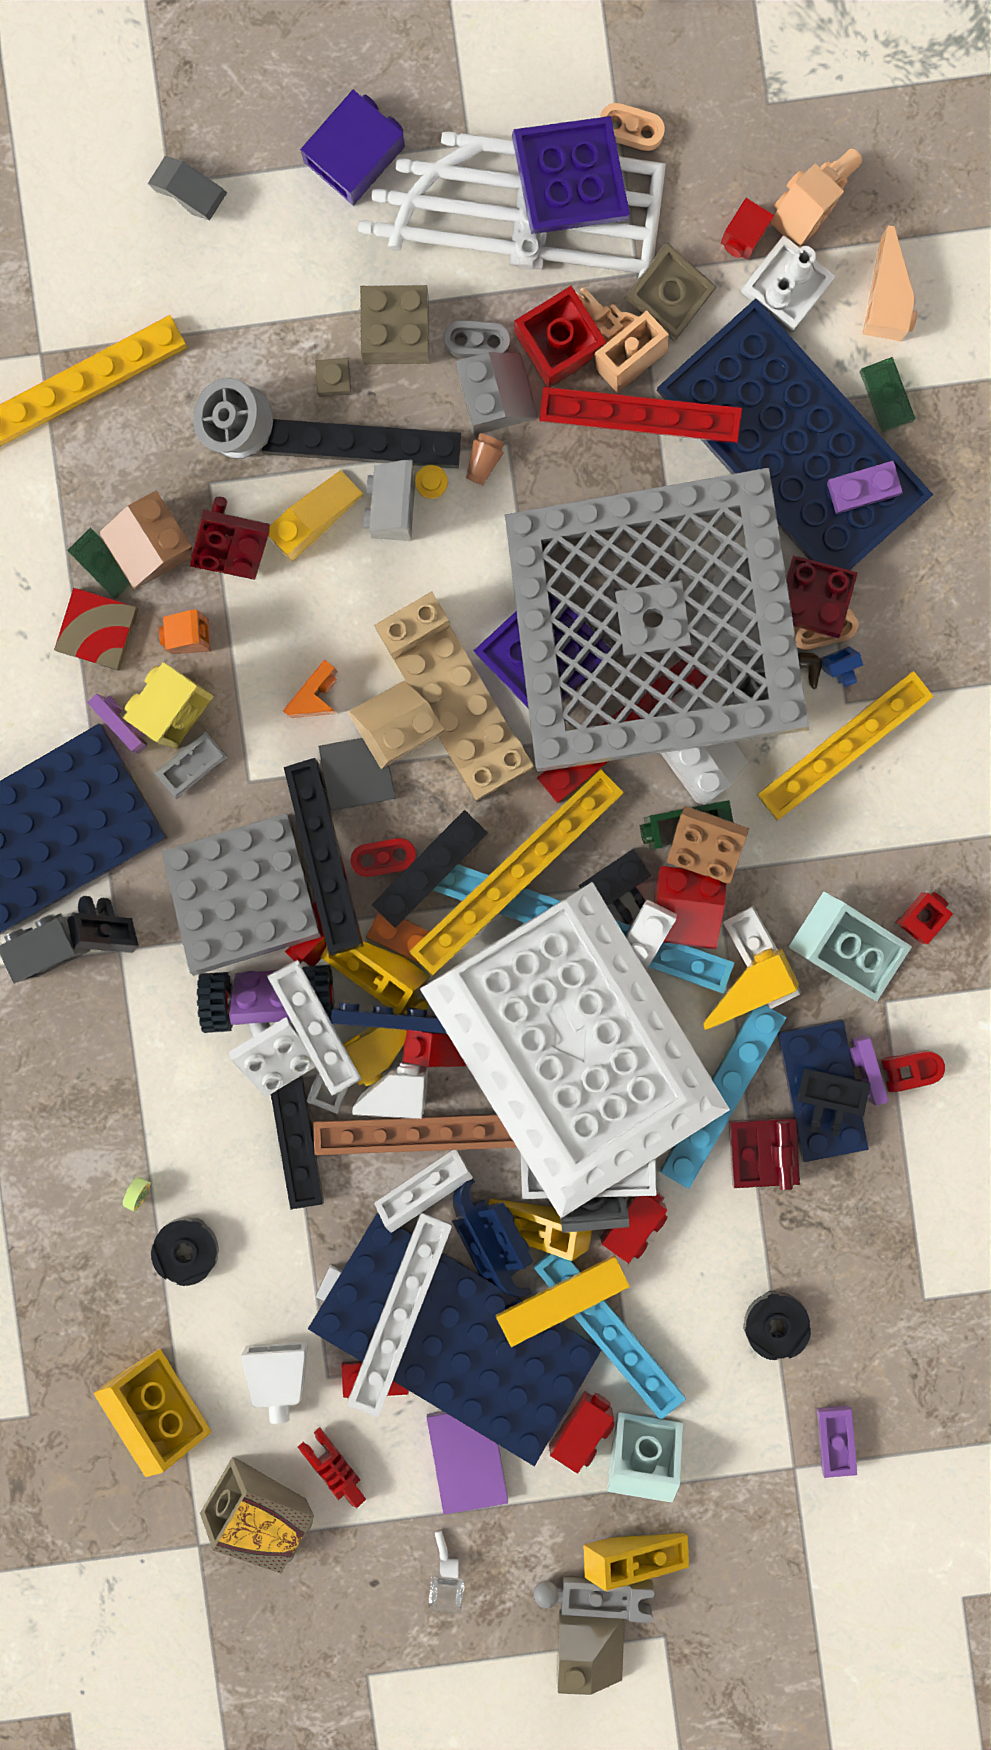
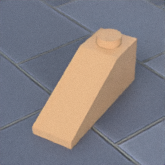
M888 225L880 238L863 335L902 341L909 331L912 332L914 330L917 311L913 310L915 297L895 227Z

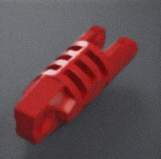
M319 1427L313 1433L316 1440L327 1452L318 1459L312 1448L304 1443V1441L297 1448L323 1479L337 1500L344 1496L351 1506L358 1508L366 1500L356 1486L360 1478L348 1465L321 1427Z

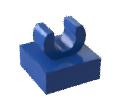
M849 646L820 658L822 670L832 678L836 677L838 683H842L843 687L857 683L853 669L863 666L859 652Z

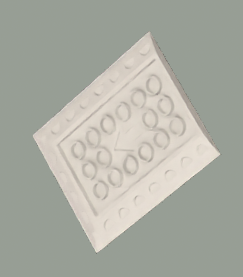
M593 882L420 988L560 1218H563L730 1110Z

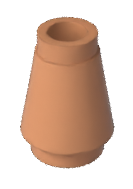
M480 433L478 439L473 441L466 479L484 486L485 481L504 454L501 451L504 443Z

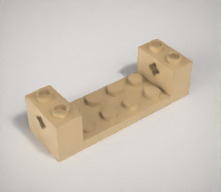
M432 591L374 625L407 684L428 701L444 728V731L438 737L476 802L533 769L534 765L518 738H515L452 630L449 619Z

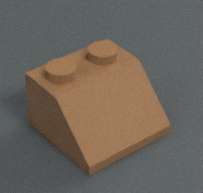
M157 490L126 506L99 531L100 537L134 590L191 558L192 546Z

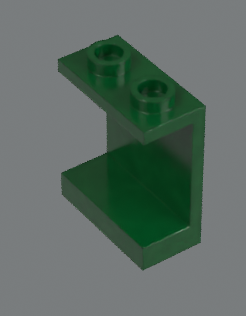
M729 800L691 807L701 812L709 811L710 815L734 823ZM683 809L644 817L645 824L640 825L643 844L649 843L650 849L662 848L657 821L680 817Z

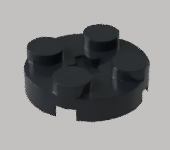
M198 1218L175 1219L167 1223L155 1237L151 1249L152 1264L156 1272L165 1280L169 1279L180 1286L194 1285L204 1280L217 1263L218 1241L214 1232L203 1220ZM182 1243L191 1246L193 1252L190 1254L191 1259L186 1260L185 1256L177 1255V1251L181 1248L180 1244Z
M768 1291L755 1299L746 1311L743 1329L749 1344L760 1356L769 1360H778L786 1357L790 1359L800 1354L807 1346L811 1336L810 1320L807 1310L795 1297L787 1293ZM779 1318L783 1319L782 1324L785 1330L783 1332L777 1330L774 1334L771 1333L772 1327L770 1322L772 1320L777 1321Z

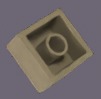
M427 285L360 286L361 355L364 365L429 364V295Z

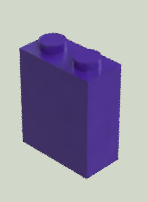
M354 89L300 149L304 163L353 206L405 147L402 126L393 117L389 116L386 118L378 111L377 104L368 95L364 94L361 96Z

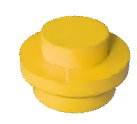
M436 465L422 467L415 476V486L418 493L428 499H435L443 495L448 486V479L444 470Z

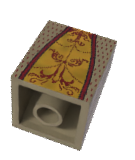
M234 1457L230 1460L200 1512L213 1551L280 1574L287 1563L294 1558L296 1548L304 1534L310 1530L314 1518L306 1498Z

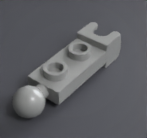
M563 1577V1589L557 1588L553 1582L546 1580L541 1581L533 1592L535 1602L542 1608H552L557 1602L562 1603V1615L629 1619V1622L651 1623L653 1621L651 1606L647 1603H640V1600L651 1599L655 1595L654 1584L651 1580H644L605 1591L586 1578Z

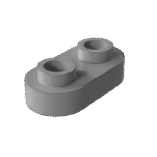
M455 321L445 330L444 342L447 351L451 355L459 358H468L487 352L507 353L510 348V335L508 330L499 323ZM458 337H464L467 342L465 345L459 346L455 343V340ZM491 339H497L500 342L496 348H491L487 343Z

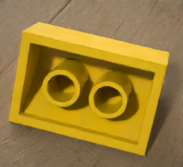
M161 1349L154 1351L125 1369L93 1393L145 1477L164 1473L212 1432Z

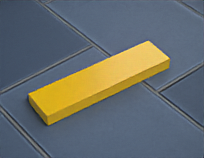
M615 1255L496 1314V1318L510 1346L513 1347L630 1286Z

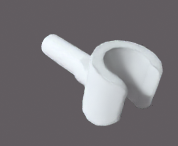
M436 1531L434 1533L440 1553V1574L445 1579L458 1578L459 1560L458 1558L448 1559L443 1531Z

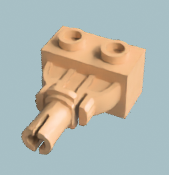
M851 148L833 163L828 161L821 167L815 163L805 173L799 170L786 186L790 191L787 190L775 203L774 207L777 211L771 224L799 248L804 245L819 230L845 192L843 189L848 183L847 178L862 163L860 153Z
M583 287L580 289L582 296L578 293L577 295L607 342L595 352L596 370L619 393L668 352L669 334L648 311H645L638 317L628 312H621L615 304H612L610 309L605 306L603 307L591 295L589 290Z

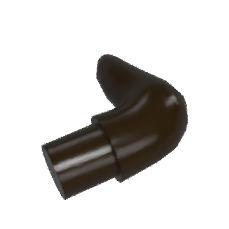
M798 653L800 669H808L809 684L812 689H816L822 669V661L814 653Z

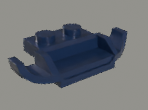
M473 1178L466 1181L462 1186L454 1190L453 1208L456 1218L452 1220V1223L479 1275L484 1279H489L503 1293L509 1296L525 1297L532 1294L529 1287L519 1288L511 1278L520 1269H525L534 1262L529 1253L528 1243L520 1236L514 1224L513 1214L505 1207L503 1202L487 1205L483 1199L472 1203L470 1188L475 1181Z

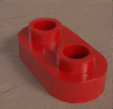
M403 838L363 844L354 849L351 854L350 863L354 872L363 877L405 871L416 860V849L410 841ZM399 848L404 849L406 852V858L403 861H397L394 857V852ZM366 854H370L374 858V863L370 867L362 864V858Z

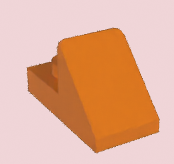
M324 659L284 708L283 712L291 718L337 714L318 695L321 692L326 694L330 691L337 681V678L334 676L338 671Z

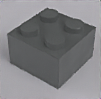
M62 913L55 916L51 914L34 922L36 925L35 929L31 927L23 930L22 928L4 936L6 942L0 945V956L13 983L38 977L91 951L90 949L73 948L67 922L69 917H63Z

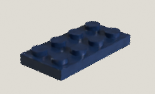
M835 1020L779 1031L777 1035L793 1117L797 1121V1137L802 1161L809 1162L869 1150L862 1116L844 1112L839 1136L830 1135V1124L835 1110L823 1108L822 1123L818 1132L810 1130V1122L815 1105L797 1102L796 1100L803 1067L855 1079L844 1020Z

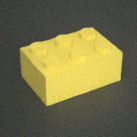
M163 662L160 667L156 665L145 678L147 685L141 694L136 693L125 706L127 713L123 719L155 742L177 749L214 696L183 673Z

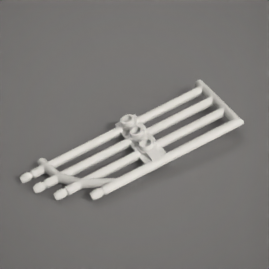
M450 131L442 132L441 143L453 147L458 145L460 148L437 162L411 161L405 158L397 159V171L402 173L413 172L415 175H422L408 193L373 189V201L384 204L389 202L391 205L401 206L395 223H373V221L368 220L359 221L358 232L390 238L388 248L395 251L401 250L403 240L507 254L510 255L509 265L517 266L521 269L542 270L543 260L639 273L640 277L655 257L666 163L619 156L621 171L651 175L649 194L626 191L628 205L647 208L645 227L613 222L565 229L643 241L641 260L545 246L547 232L531 234L519 175L457 166L481 151L515 155L513 141L464 133L456 134V132ZM438 178L519 189L516 208L424 194ZM414 208L514 222L512 241L410 227L408 223Z

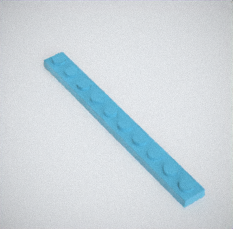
M458 864L433 891L463 901L489 875ZM525 888L499 914L527 923L559 903L560 900ZM616 920L626 936L631 925ZM663 942L649 967L724 994L735 962L687 945Z

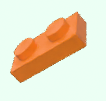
M378 912L366 937L419 963L410 954V950L430 931L406 919L395 928Z

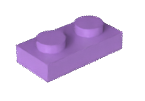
M894 461L829 479L827 482L836 514L893 498L903 493Z
M96 694L87 702L132 752L139 754L148 746L142 738L146 734L123 719V716L120 714L123 708L113 697L108 696L105 698L102 695Z
M865 1035L851 1038L853 1047L849 1048L853 1065L860 1068L862 1079L859 1080L871 1083L868 1101L875 1106L887 1103L888 1098L871 1038Z
M848 1405L817 1408L821 1466L824 1478L857 1475L851 1407Z

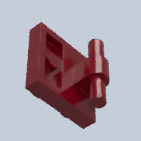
M215 497L211 511L204 509L202 511L190 558V567L255 580L269 536L270 524L225 514L227 500L224 497Z
M793 555L786 574L793 626L839 639L858 572Z
M795 1117L729 1121L732 1186L734 1189L779 1186L780 1190H792L793 1185H800L797 1121Z

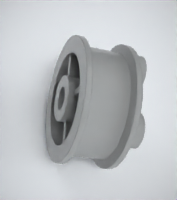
M222 378L209 384L198 397L193 413V424L198 439L208 449L231 458L243 459L256 454L267 444L273 426V413L267 397L260 390L234 378Z

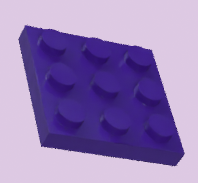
M611 116L513 130L512 140L531 234L628 220L630 212Z
M549 595L551 612L553 613L561 602ZM567 607L558 621L570 628L578 618V615ZM515 611L474 652L529 710L517 611ZM584 622L576 634L588 642L595 632ZM553 626L555 643L557 645L565 634ZM571 639L562 653L574 660L583 647ZM602 639L595 645L597 649L606 655L611 650ZM590 652L580 666L592 674L602 660ZM557 658L559 675L561 677L569 665ZM575 671L566 685L576 691L588 679ZM562 690L564 702L570 695Z

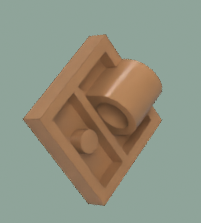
M684 806L667 863L730 884L750 828Z

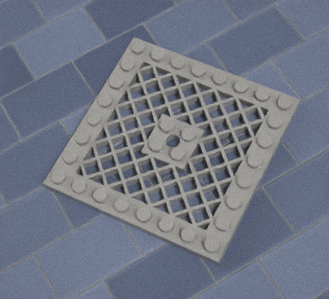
M769 468L505 514L535 764L538 772L809 730ZM740 510L741 517L735 514L733 511ZM714 515L709 523L699 518ZM724 516L736 524L728 536L715 529ZM681 521L675 529L666 524ZM690 522L703 530L694 542L682 535ZM648 526L642 535L633 530ZM657 528L669 535L661 548L649 541V538ZM742 530L744 531L746 549L734 541ZM615 532L609 541L600 536V534ZM624 534L637 541L627 554L615 546ZM709 535L722 543L714 555L701 548V545ZM582 538L576 546L566 541ZM592 539L603 546L595 559L582 552ZM676 541L688 548L680 561L667 553ZM549 543L546 549L543 550V544ZM559 545L571 552L561 565L550 558ZM643 546L655 554L646 567L634 559ZM728 548L741 556L733 568L720 561V558ZM610 552L622 559L613 572L601 565ZM695 553L707 561V564L699 574L686 566ZM577 558L589 565L580 578L568 570ZM662 559L674 567L665 580L653 572ZM747 561L751 581L739 574ZM545 563L556 570L549 581H547ZM628 565L641 573L632 585L620 578ZM714 566L727 575L718 587L705 579ZM595 571L608 578L599 591L587 584ZM681 572L693 580L685 592L682 580L674 582ZM563 576L575 584L566 596H563L554 589ZM647 578L657 584L641 587ZM733 579L746 588L738 600L724 592ZM614 584L624 589L615 591L617 604L605 596ZM700 585L712 593L704 606L690 598ZM581 589L593 596L584 610L572 602ZM752 593L756 613L744 606V603ZM549 595L561 602L553 613L551 612ZM719 598L732 607L723 619L710 612V609ZM600 602L612 610L603 623L591 615ZM686 604L698 612L689 625ZM567 607L579 615L570 628L558 621ZM652 612L659 613L663 617L662 623L654 628L644 624L645 617ZM737 612L751 620L742 633L729 625ZM617 617H619L621 636L609 628ZM704 617L717 625L708 638L695 630ZM585 621L598 628L588 642L576 634ZM757 625L761 646L748 638ZM553 626L565 634L557 645L555 643ZM723 630L737 639L727 652L714 643ZM604 634L616 641V644L607 655L595 647ZM690 636L703 644L694 657L683 651L692 649ZM571 639L583 647L574 660L562 653ZM742 644L756 652L747 666L733 657ZM622 648L625 659L633 658L626 668L613 660ZM709 649L722 658L713 671L700 663V660ZM590 652L602 660L592 674L580 666ZM666 653L660 663L649 656ZM675 655L688 663L679 676L666 668ZM762 657L766 679L753 670ZM557 658L569 665L561 677L559 675ZM642 660L654 668L645 682L632 673ZM728 662L741 671L732 685L719 676ZM608 666H611L621 674L612 687L599 679ZM694 668L707 676V679L698 690L685 682ZM575 671L588 679L578 693L566 685ZM660 674L674 682L664 695L651 687ZM747 676L761 685L752 698L738 689ZM627 679L640 687L630 701L618 693V690ZM713 682L727 690L718 703L704 695ZM594 684L606 692L597 706L584 698ZM680 687L693 695L684 709L670 700ZM562 690L573 697L565 710ZM768 690L769 699L760 700V698ZM646 692L659 701L650 714L636 706ZM733 695L744 702L725 706ZM612 698L626 706L616 720L603 711ZM699 700L709 707V709L691 711ZM579 703L592 711L582 725L570 717ZM665 706L677 713L658 716ZM632 711L643 718L624 722ZM598 716L609 723L607 725L591 727ZM566 722L574 727L575 730L567 731Z

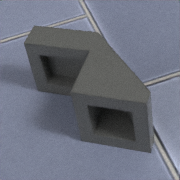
M164 156L147 183L156 192L175 198L190 214L209 221L227 194L222 187L185 162Z

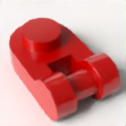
M929 1050L881 1059L883 1070H887L889 1081L886 1084L890 1093L934 1084L945 1073L943 1059L938 1054ZM909 1066L911 1077L902 1078L900 1068Z

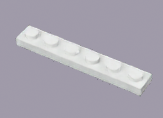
M422 1212L420 1213L349 1396L347 1406L379 1417L452 1224Z

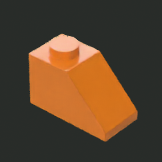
M197 609L188 610L163 617L164 626H159V640L161 646H165L167 652L171 654L211 652L209 619Z

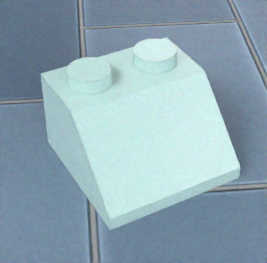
M618 1412L609 1461L607 1492L672 1503L680 1486L683 1423Z

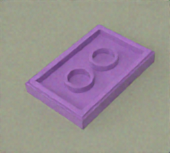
M443 1411L427 1414L443 1514L508 1504L499 1445Z

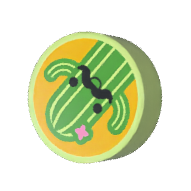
M141 1177L135 1178L126 1191L123 1206L136 1212L148 1194L150 1182Z

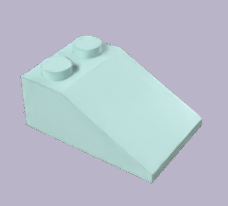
M823 892L789 945V948L877 1002L912 946L846 903Z

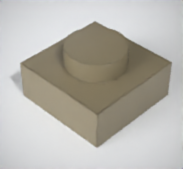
M348 358L315 360L317 394L319 397L351 394Z

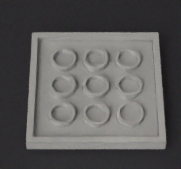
M288 813L161 851L189 972L193 976L321 937Z

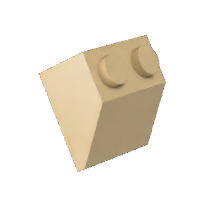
M405 681L348 711L350 718L381 769L433 741L444 731L428 701Z

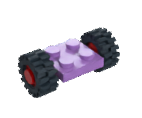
M305 966L302 969L331 1021L332 1007L335 1004L331 966ZM277 970L235 973L233 991L228 972L200 974L198 976L199 980H197V1006L201 1031L203 1033L228 1032L232 1030L233 1025L279 1022L285 1017L291 1021L267 977Z

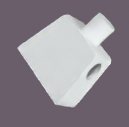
M308 1342L246 1346L241 1354L253 1407H269V1418L272 1424L288 1422L290 1420L289 1405L300 1404L304 1391Z

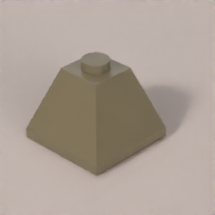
M559 1610L556 1674L558 1693L592 1695L622 1681L625 1619L562 1615V1610Z

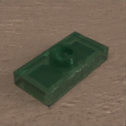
M893 357L861 368L859 372L882 433L913 422L916 419Z
M89 528L67 550L113 598L116 599L130 585L104 541L92 528Z

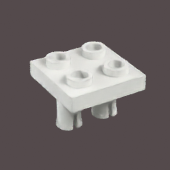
M783 235L742 287L741 293L752 301L756 298L778 322L793 332L832 283L835 275L815 260L816 254L812 248L808 246L799 248Z
M287 1017L270 1026L269 1022L248 1024L253 1037L229 1052L232 1062L265 1097L316 1067L294 1025Z

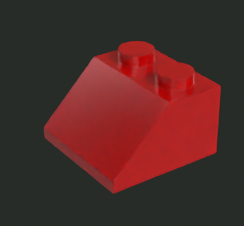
M572 285L514 320V334L547 387H552L577 372L595 355V352L607 343Z
M661 866L656 877L654 903L677 914L676 920L663 942L716 949L725 907L727 883L684 868Z

